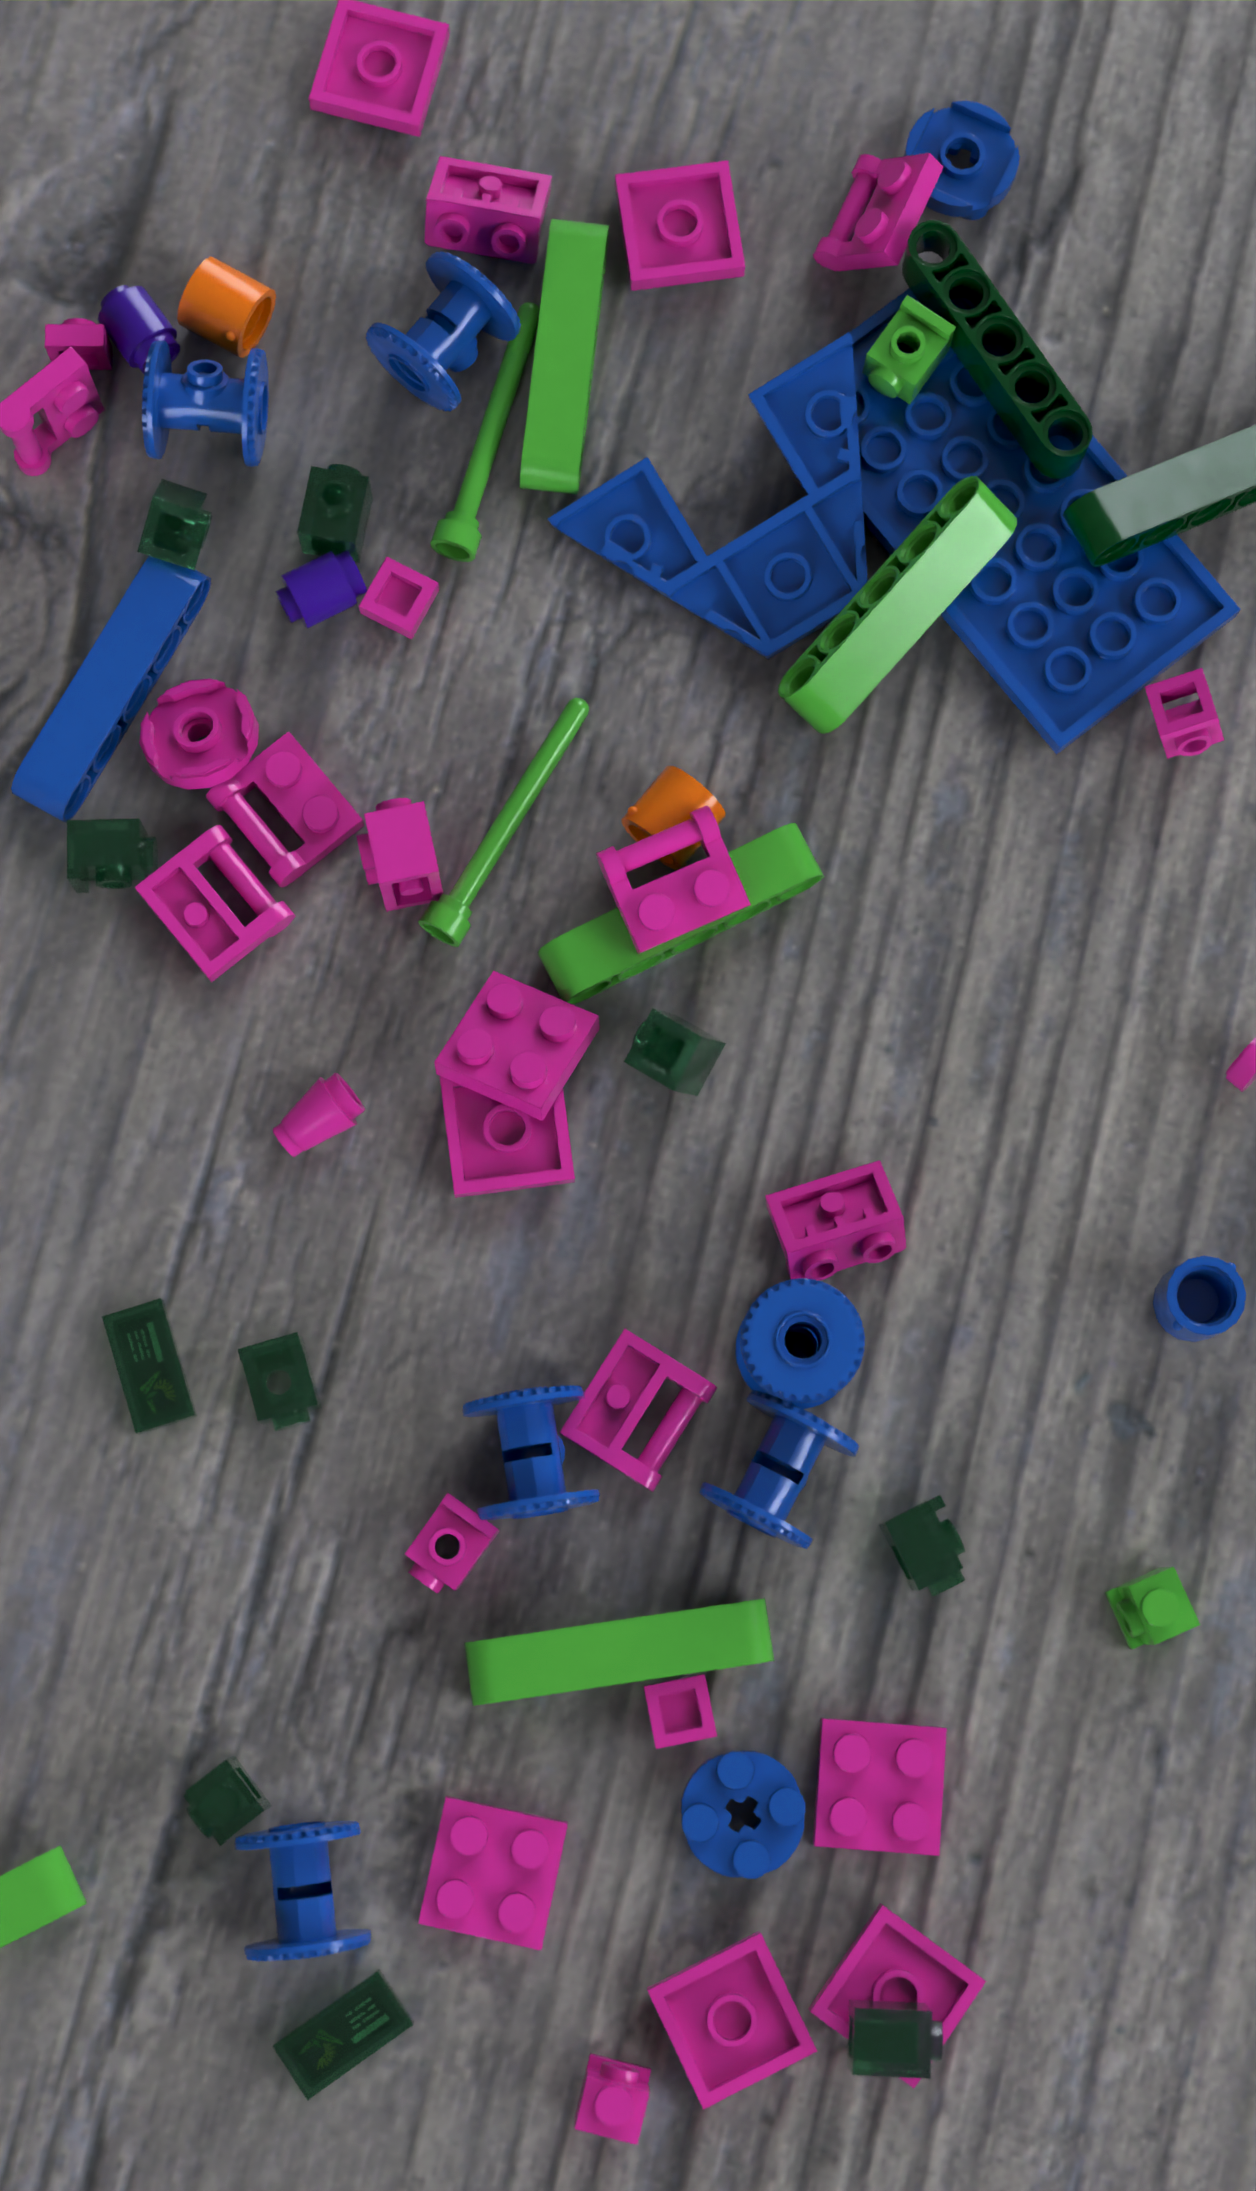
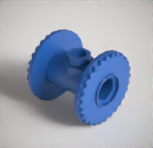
M437 251L427 259L426 269L440 294L426 310L427 316L425 318L420 317L406 334L389 325L373 323L366 333V340L376 359L404 388L428 405L438 410L450 412L461 403V394L452 378L446 372L447 369L453 372H460L475 362L478 357L476 335L480 330L500 340L512 341L519 334L521 324L520 318L517 316V312L512 307L511 302L488 277L458 256H454L449 252Z
M162 340L154 341L147 355L142 393V430L144 446L148 457L162 459L167 446L169 429L200 431L201 426H209L211 432L242 434V450L245 465L249 467L258 466L264 450L268 421L269 378L265 351L259 348H251L244 379L228 378L220 363L207 359L193 361L187 366V372L175 374L172 373L171 357L167 342Z
M798 1278L786 1280L764 1291L749 1308L736 1337L735 1353L737 1365L742 1378L751 1390L767 1393L802 1409L813 1408L834 1397L855 1376L864 1354V1328L856 1308L838 1289L814 1279ZM790 1332H799L806 1335L813 1345L812 1357L801 1359L790 1354L785 1346V1335Z
M565 1385L520 1389L480 1398L463 1405L464 1417L496 1415L509 1502L478 1508L477 1512L480 1520L537 1517L565 1512L571 1508L586 1506L599 1501V1489L566 1493L562 1466L565 1459V1447L562 1439L557 1434L553 1406L585 1398L581 1386Z
M752 1390L746 1399L747 1402L773 1418L735 1494L707 1482H703L700 1493L743 1523L771 1537H777L789 1544L807 1549L813 1539L785 1522L799 1493L806 1486L809 1473L823 1446L855 1457L859 1445L845 1433L816 1415L775 1396Z
M357 1821L296 1823L271 1827L267 1830L251 1832L235 1838V1850L269 1848L278 1938L245 1946L244 1951L247 1960L280 1961L315 1958L353 1950L368 1945L371 1942V1930H336L328 1841L361 1834Z

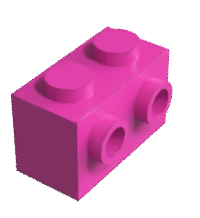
M395 798L377 804L375 807L376 811L364 813L368 833L356 835L367 883L368 885L379 883L386 912L427 904L430 901H438L443 894L424 801L412 803L409 798Z

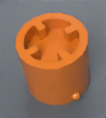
M210 256L196 268L189 279L178 306L177 320L179 325L234 355L244 358L249 354L251 348L256 347L266 331L275 308L276 293L274 289Z
M671 765L666 766L637 802L628 808L621 823L629 835L638 842L691 819L690 812L706 805L711 809L718 825L725 818L726 812L715 796L700 782L683 770ZM699 841L657 860L674 870H679L686 866V862L701 846V843Z

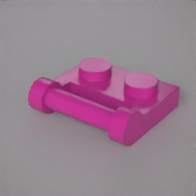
M930 153L879 159L869 154L860 155L851 172L854 178L852 186L828 237H822L813 254L815 261L833 271L898 266L906 250L908 238L918 224L943 170V166Z
M71 346L0 403V430L12 439L15 445L14 459L20 470L26 475L39 476L45 473L52 461L51 453L71 437L78 438L90 431L97 423L99 414L105 410L86 362ZM38 412L42 424L33 430V415Z
M289 731L252 759L232 779L213 786L206 794V799L216 811H225L270 865L271 868L268 874L281 888L291 884L364 827L363 819ZM257 787L301 840L303 845L297 850L289 852L246 801L244 796Z
M707 805L690 812L691 819L617 851L614 846H611L596 853L602 873L638 954L751 905L723 842L717 821ZM700 841L707 858L632 889L627 878V872Z
M216 825L207 830L135 886L139 895L211 983L266 939L284 930L295 918V914L284 901L277 903L230 846L232 838L222 825ZM212 860L258 917L244 927L198 871V867Z
M624 1328L584 1392L585 1398L579 1400L559 1434L615 1468L640 1486L654 1492L663 1477L658 1473L701 1402L708 1404L717 1387L701 1375ZM667 1378L678 1385L681 1390L642 1453L636 1459L622 1449Z

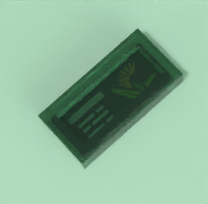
M159 1298L102 1316L135 1433L140 1435L197 1417L164 1300Z
M378 1969L279 2039L272 2047L306 2099L309 2100L413 2026L414 2021L381 1970Z

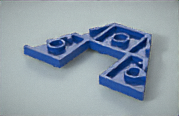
M850 332L748 394L749 400L805 491V497L707 556L649 458L646 457L549 517V522L556 530L768 660L833 621L868 581L853 339Z

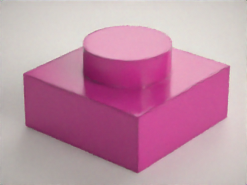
M83 318L67 319L62 324H45V348L51 362L71 346L86 362L89 370H112L113 348L104 324H96L91 320Z
M386 556L359 604L360 614L412 640L439 592V583Z
M705 1674L643 1686L656 1749L717 1737Z

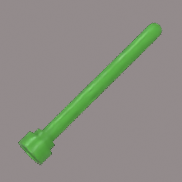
M533 302L522 304L518 310L517 316L520 318L521 328L516 338L508 341L454 510L447 512L445 519H440L435 527L430 546L434 551L449 559L461 562L473 561L482 538L481 533L478 531L479 522L475 518L538 326L540 308Z
M573 698L567 703L449 895L442 894L438 901H430L418 923L433 937L453 947H459L471 928L468 919L472 915V911L469 909V906L589 713V706L584 699Z

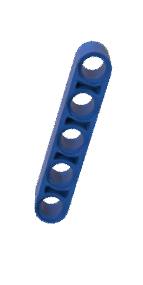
M158 549L148 556L20 764L12 782V794L63 822L70 821L76 815L201 610L210 590V577Z

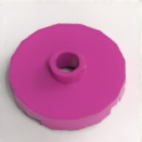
M214 679L189 680L166 690L156 699L159 705L153 709L150 716L146 712L140 726L139 744L152 772L167 784L187 790L211 788L232 779L249 763L258 745L259 724L247 697L238 689V692H236L234 689L226 687L224 682ZM207 736L203 740L197 741L200 737Z

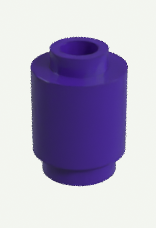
M121 285L111 290L101 301L102 309L97 318L98 323L104 324L108 337L131 367L139 368L144 374L149 348L154 341L158 340L167 342L171 363L176 359L180 352V345L176 341L177 331L144 287Z
M345 550L337 555L329 551L282 574L281 579L285 587L275 591L289 621L293 623L301 619L304 626L308 629L357 605L356 598L366 594L367 588L348 550Z

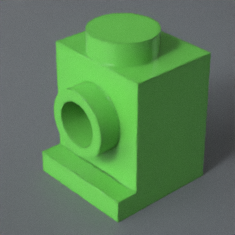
M907 295L902 301L900 309L867 352L862 373L868 376L870 384L881 394L890 398L898 396L908 404H911L949 352L956 327ZM897 344L901 345L911 353L907 354L902 352L898 348Z
M1174 1566L1155 1569L1104 1592L1130 1649L1137 1648L1143 1644L1156 1645L1200 1625Z

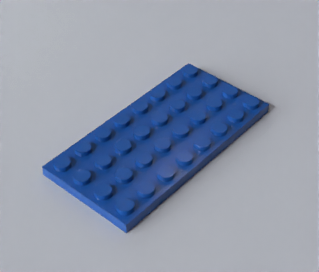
M909 288L850 331L854 352L864 524L888 553L892 555L955 484L970 476H977L1015 515L1017 526L1011 537L945 609L941 616L1057 755L1237 616L1241 609L1178 535L1108 564L1093 567L1063 517L1064 511L1083 495L1127 477L1126 473L1092 434L1091 442L1082 463L1074 474L1063 479L1050 478L1043 475L1033 465L951 347L911 404H908L898 396L890 398L878 392L870 384L868 376L862 373L866 354L900 309V305L905 297L908 295L918 301ZM964 297L951 299V302L960 309L970 310L976 308L972 301ZM997 343L983 345L984 349L991 355H1008V351ZM897 344L898 348L902 352L907 354L911 353L901 345ZM1029 389L1016 391L1017 396L1022 401L1027 403L1041 402L1040 396ZM1049 437L1051 444L1055 448L1068 451L1074 449L1073 443L1066 437Z

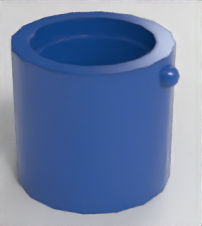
M1200 1256L1186 1260L1162 1276L1154 1291L1153 1307L1156 1319L1167 1333L1179 1340L1197 1342L1221 1334L1237 1323L1245 1308L1246 1291L1243 1280L1237 1273L1234 1263H1226L1220 1258Z

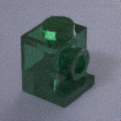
M162 479L152 497L137 552L195 571L213 516L211 515L212 512L203 510L207 494Z
M139 818L67 820V880L76 893H89V881H96L97 887L105 889L128 888L132 886V880H144L148 877V873H153L158 869L156 837H148V833Z
M298 1332L238 1349L258 1422L263 1425L273 1422L275 1431L286 1430L310 1422L308 1412L322 1408L304 1339ZM277 1372H286L291 1378L289 1390L284 1394H273L269 1388L270 1378Z
M941 1495L932 1497L879 1524L912 1591H919L928 1587L932 1596L938 1595L965 1581L961 1572L963 1566L958 1558V1555L965 1552L962 1540L952 1522L948 1518L940 1522L935 1511L946 1506Z
M235 1756L223 1761L185 1791L186 1794L183 1795L190 1804L186 1809L196 1826L207 1838L213 1836L220 1846L272 1806Z

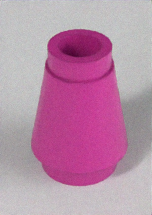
M334 1073L326 1080L319 1077L281 1120V1123L272 1130L286 1151L291 1156L296 1157L301 1152L307 1151L357 1125L355 1118L362 1114L365 1108L347 1082L338 1073Z

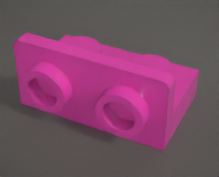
M439 156L426 198L425 243L428 246L529 264L536 263L539 254L540 231L551 193L552 176Z
M880 1160L765 1195L767 1210L785 1254L790 1279L825 1280L833 1276L837 1271L865 1262L879 1263L885 1261L895 1253L901 1252L906 1248L904 1217Z

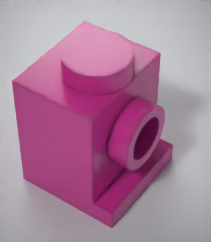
M1203 668L1145 686L1167 759L1178 755L1196 756L1203 753L1212 744L1224 741L1219 718ZM1194 693L1198 695L1199 700L1164 710V703Z
M448 1492L404 1554L415 1562L408 1573L437 1594L445 1584L454 1591H457L500 1531L487 1520H480L476 1512ZM444 1535L455 1536L460 1544L458 1554L451 1559L441 1558L436 1551V1543Z
M590 2053L575 2114V2130L638 2145L650 2094L649 2078L651 2068Z

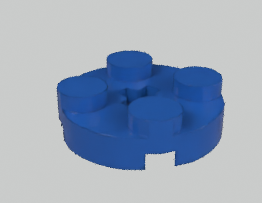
M966 100L952 102L951 108H943L935 113V108H933L916 121L908 136L904 156L930 153L943 166V170L926 204L927 207L943 215L963 217L967 220H978L984 217L990 208L998 205L1009 193L1018 170L1020 155L1018 145L1015 147V142L1010 135L1011 128L1003 116L981 103ZM961 149L971 152L969 161L974 166L964 169L955 168L952 166V161L946 158L947 153L957 155Z
M729 1751L706 1760L689 1778L681 1798V1826L690 1849L705 1866L727 1877L756 1879L765 1873L779 1868L794 1853L804 1831L806 1804L795 1778L777 1760L757 1751ZM748 1796L754 1798L757 1804L753 1812L760 1818L754 1828L743 1825L739 1831L731 1829L728 1825L731 1822L732 1815L725 1809L728 1802L733 1799L736 1802L742 1803Z

